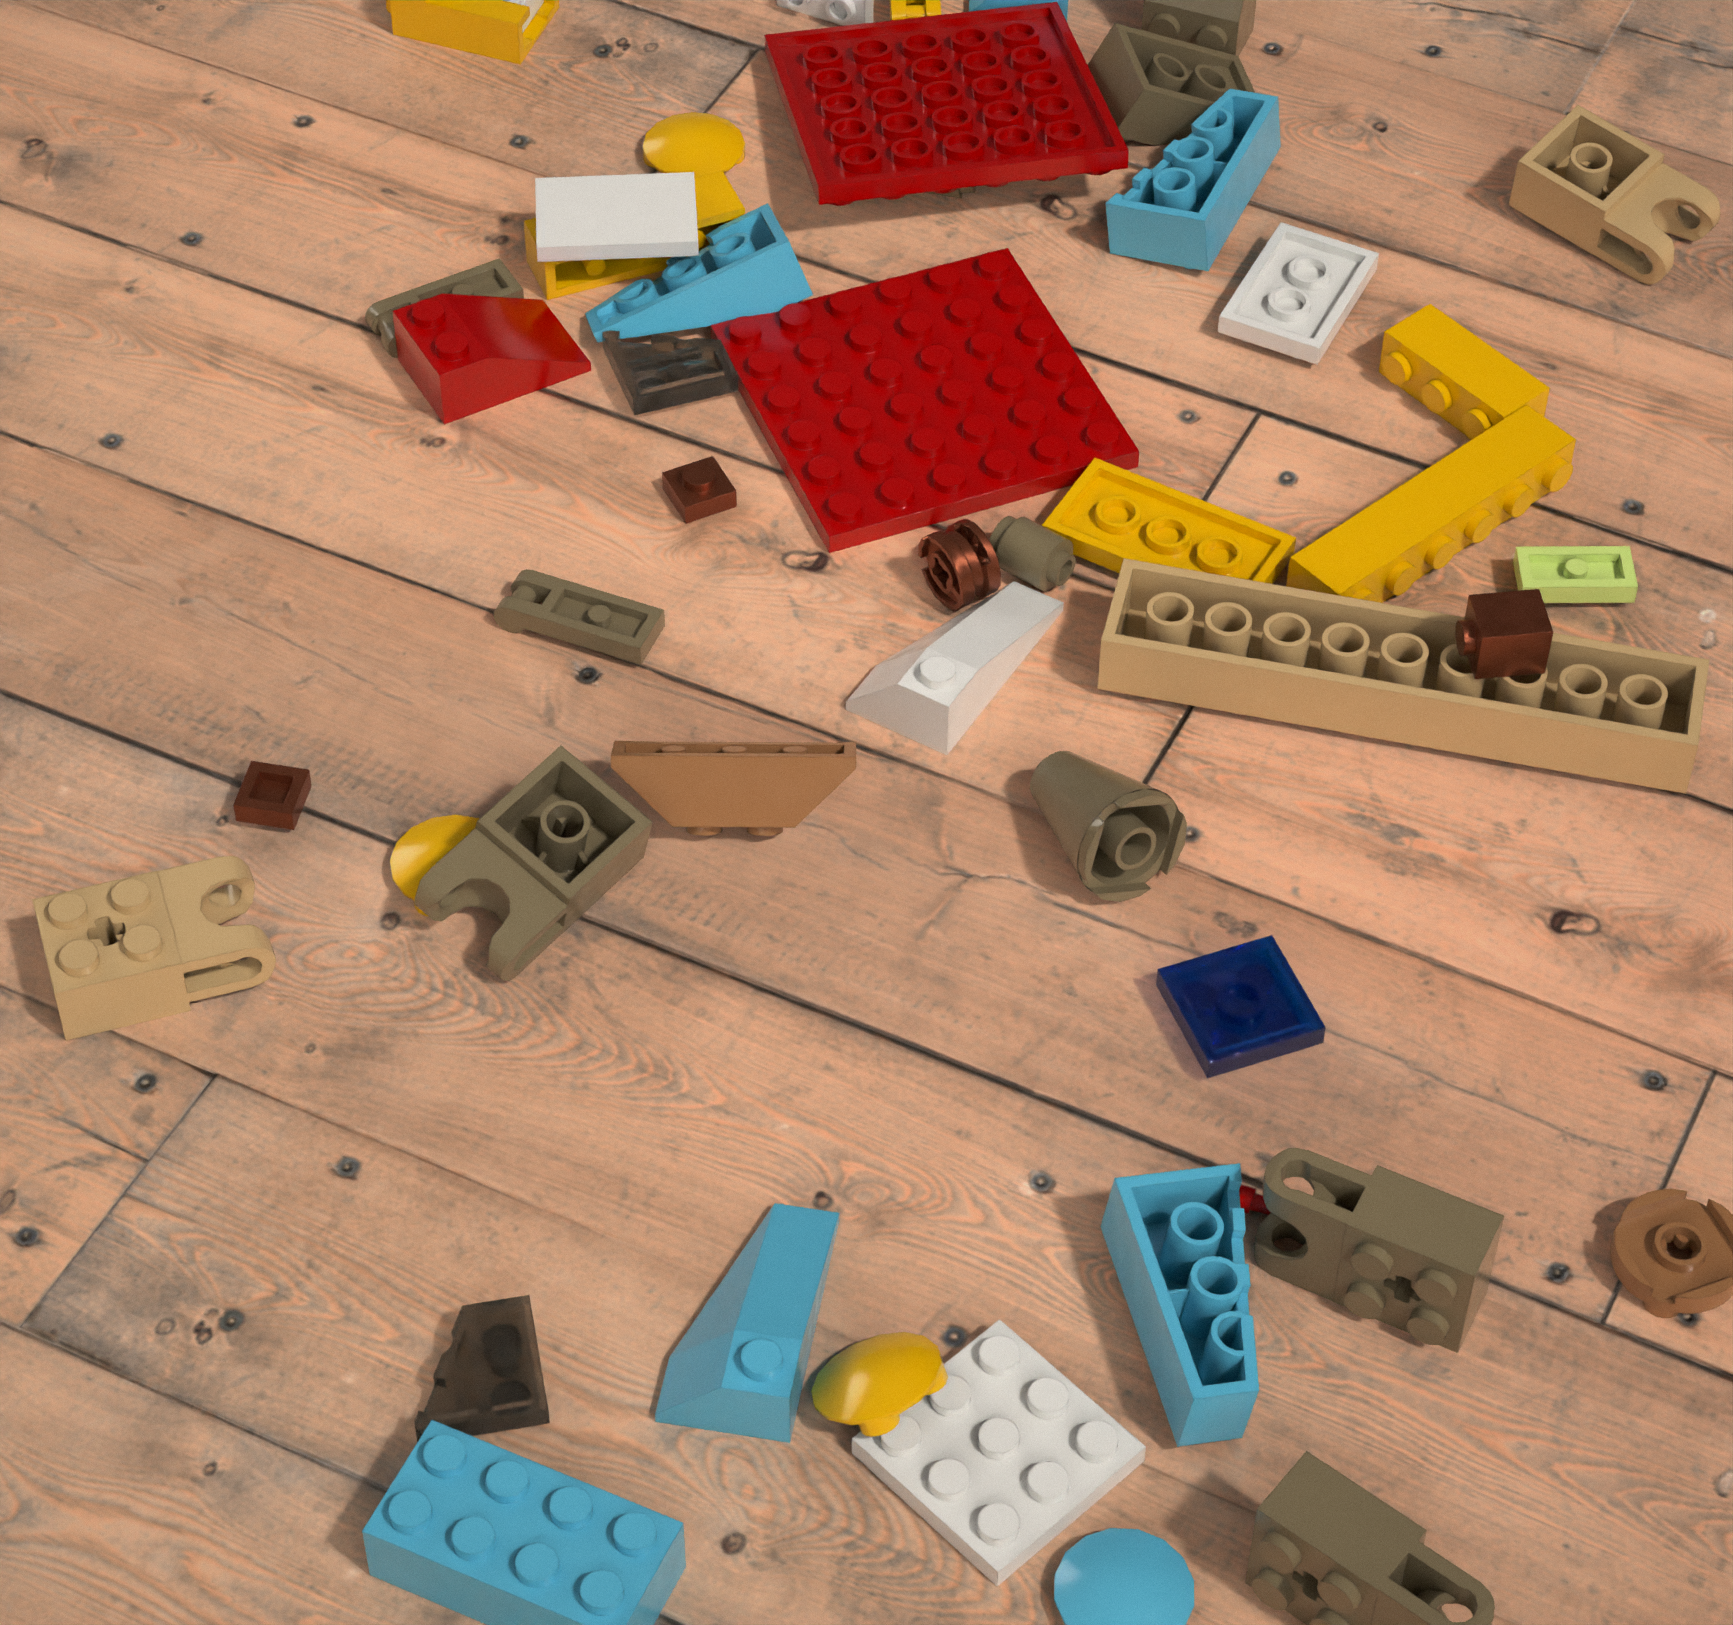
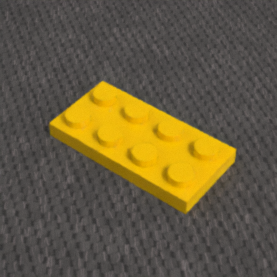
M1098 458L1092 460L1042 524L1043 527L1070 540L1073 544V555L1117 573H1120L1123 559L1125 558L1273 584L1289 562L1290 557L1294 555L1296 537Z

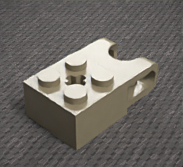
M559 746L477 821L476 828L423 876L416 892L414 904L434 921H443L464 907H482L496 914L502 926L491 938L489 960L486 966L502 980L510 981L520 974L644 858L652 821L563 746Z
M1288 1148L1274 1156L1266 1166L1263 1179V1199L1271 1213L1257 1228L1254 1242V1257L1257 1265L1273 1277L1347 1307L1359 1317L1379 1320L1410 1333L1422 1343L1439 1345L1458 1353L1487 1294L1504 1215L1378 1165L1373 1174L1369 1175L1305 1149ZM1290 1177L1304 1178L1313 1188V1196L1300 1190L1290 1189L1285 1186L1283 1180ZM1291 1238L1303 1246L1299 1250L1281 1251L1275 1247L1274 1242L1278 1239Z
M1308 1451L1302 1455L1257 1508L1245 1583L1253 1588L1258 1598L1266 1605L1275 1610H1286L1306 1625H1492L1495 1609L1494 1598L1491 1592L1480 1581L1424 1545L1426 1529ZM1444 1604L1464 1605L1471 1611L1473 1617L1466 1622L1449 1621L1442 1610V1606Z

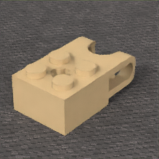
M1577 105L1518 160L1509 200V206L1635 280L1647 285L1659 282L1673 266L1675 248L1672 239L1666 233L1689 241L1699 240L1718 224L1721 213L1719 200L1716 195L1705 186L1663 163L1665 154L1580 105ZM1683 205L1691 206L1697 214Z
M221 856L32 899L65 1040H72L191 1011L190 1002L252 988L267 981L275 968L276 957L272 944L263 930L251 924L219 925L246 913L251 906L254 898L255 883L249 866L236 856ZM225 884H230L229 886L224 888H217Z

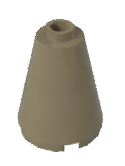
M1059 751L1049 755L1039 763L1032 775L1030 790L1033 798L1083 884L1102 900L1122 902L1139 897L1151 889L1146 882L1159 870L1167 875L1175 866L1185 845L1187 822L1184 814L1178 810L1176 803L1168 794L1070 751Z

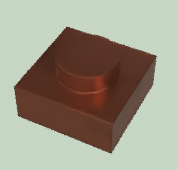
M714 456L662 472L663 490L685 524L737 507L736 489Z
M251 761L233 804L236 821L295 830L312 786L310 771L308 769Z

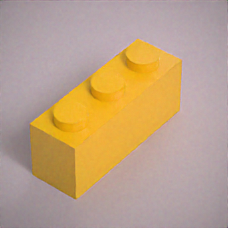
M1432 304L1426 305L1384 331L1379 373L1421 402L1431 412L1439 415L1464 433L1470 440L1526 404L1545 416L1550 387Z

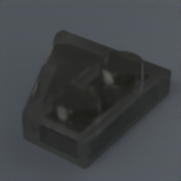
M609 330L602 332L603 350L634 415L738 391V374L721 340L705 338L684 340L670 335L652 334L651 344L621 342L620 331Z
M525 1295L463 1305L451 1331L452 1344L441 1355L434 1372V1388L424 1412L418 1411L415 1418L417 1442L431 1420L471 1436L550 1423L530 1296Z

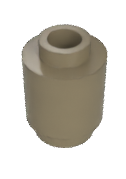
M1012 516L1005 517L995 527L989 540L1002 570L1044 592L1050 591L1056 585L1062 586L1066 583L1076 564V558L1073 555V544L1070 540L1026 517L1018 519Z

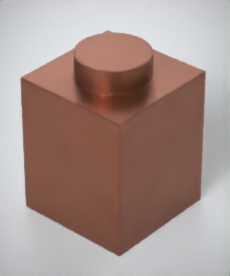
M1531 589L1469 595L1464 620L1457 621L1455 637L1459 655L1468 656L1474 679L1545 673L1553 629L1540 590Z

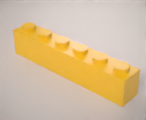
M1526 404L1292 555L1289 560L1286 586L1383 603L1394 595H1402L1416 580L1433 569H1441L1455 554L1473 542H1482L1493 529L1511 517L1517 518L1521 516L1532 503L1550 491H1559L1568 482L1573 472V465L1571 463L1576 439Z

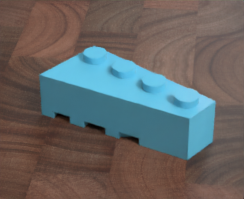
M1229 89L1191 124L1192 133L1179 141L1174 139L1163 149L1164 159L1152 170L1144 167L1132 178V188L1125 195L1116 193L1105 203L1110 254L1181 266L1186 269L1209 271L1281 148L1278 96Z
M1240 1163L1114 1178L1100 1226L1177 1447L1242 1438L1259 1392L1253 1316L1249 1315L1248 1292L1251 1286L1249 1264H1245L1243 1243L1246 1226L1244 1209L1240 1206L1239 1189L1242 1183Z

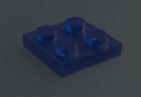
M1272 935L1157 969L1156 986L1207 1079L1324 1042L1326 1027Z

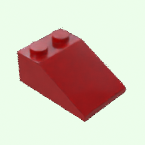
M442 293L393 311L398 361L444 425L591 371V362L544 300Z

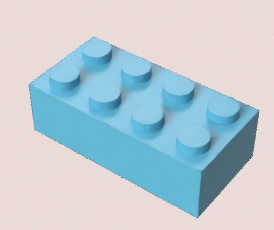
M434 1420L430 1421L362 1530L369 1574L486 1625H654L686 1568L683 1522Z

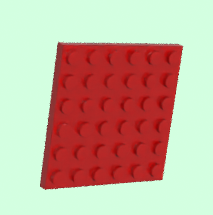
M1057 2L764 35L765 54L819 205L845 206L857 200L874 198L896 200L908 194L925 192L946 194L954 192L958 188L983 185L996 188L1005 186L1009 182L1034 179L1038 181H1053L1060 176L1084 173L1104 175L1111 170L1128 168L1129 150Z
M1008 248L788 304L779 312L743 316L711 325V342L829 553L1073 486L1094 458L1125 470L1138 467V448Z

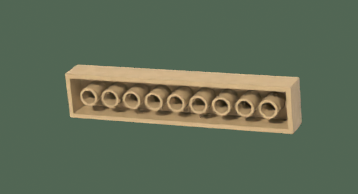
M1124 558L1101 638L1097 689L1686 794L1699 745L1709 659L1553 633L1545 673L1474 679L1468 656H1460L1456 645V623L1458 620H1464L1465 617Z

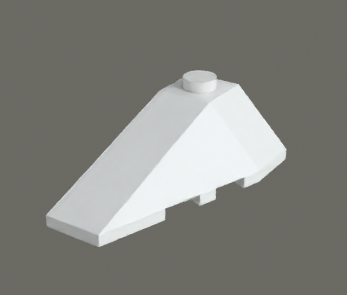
M1013 581L876 665L846 701V710L948 755L1062 613L1064 602Z

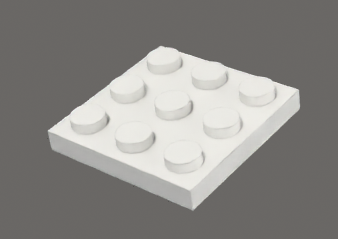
M1000 1319L944 1364L948 1375L945 1386L933 1394L925 1395L921 1401L899 1414L900 1421L893 1430L873 1437L865 1436L860 1431L852 1438V1454L997 1587L1140 1466L1145 1460L1146 1451L1144 1444Z

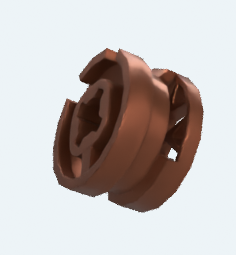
M968 519L959 520L948 525L945 532H933L923 537L919 542L918 556L920 558L926 556L928 567L921 569L934 596L945 607L951 610L961 609L971 604L975 595L978 598L986 597L996 592L1000 587L1001 571L998 558L991 542L976 523Z

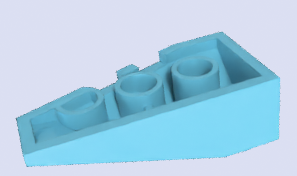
M767 203L708 233L706 238L709 245L699 251V256L671 257L666 261L668 267L663 271L662 276L653 282L650 279L636 280L585 313L593 335L597 343L707 327L738 317L779 312L784 306L801 302L812 296L813 293L788 238Z
M778 1203L772 1206L669 1357L655 1412V1422L790 1443L839 1225L840 1213Z

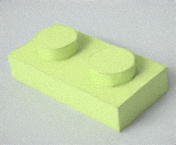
M1521 546L1515 549L1513 566L1518 591L1539 589L1544 603H1635L1638 583L1630 546Z

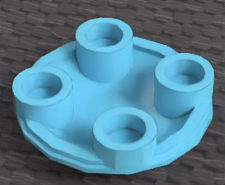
M1109 1528L1083 1537L1065 1552L1054 1575V1602L1065 1625H1187V1621L1194 1608V1579L1184 1558L1164 1539L1139 1529Z

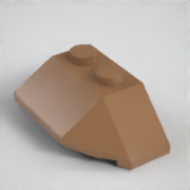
M614 741L611 752V768L672 827H686L687 833L700 836L719 834L723 831V827H747L749 834L772 836L781 834L783 828H795L856 769V742Z

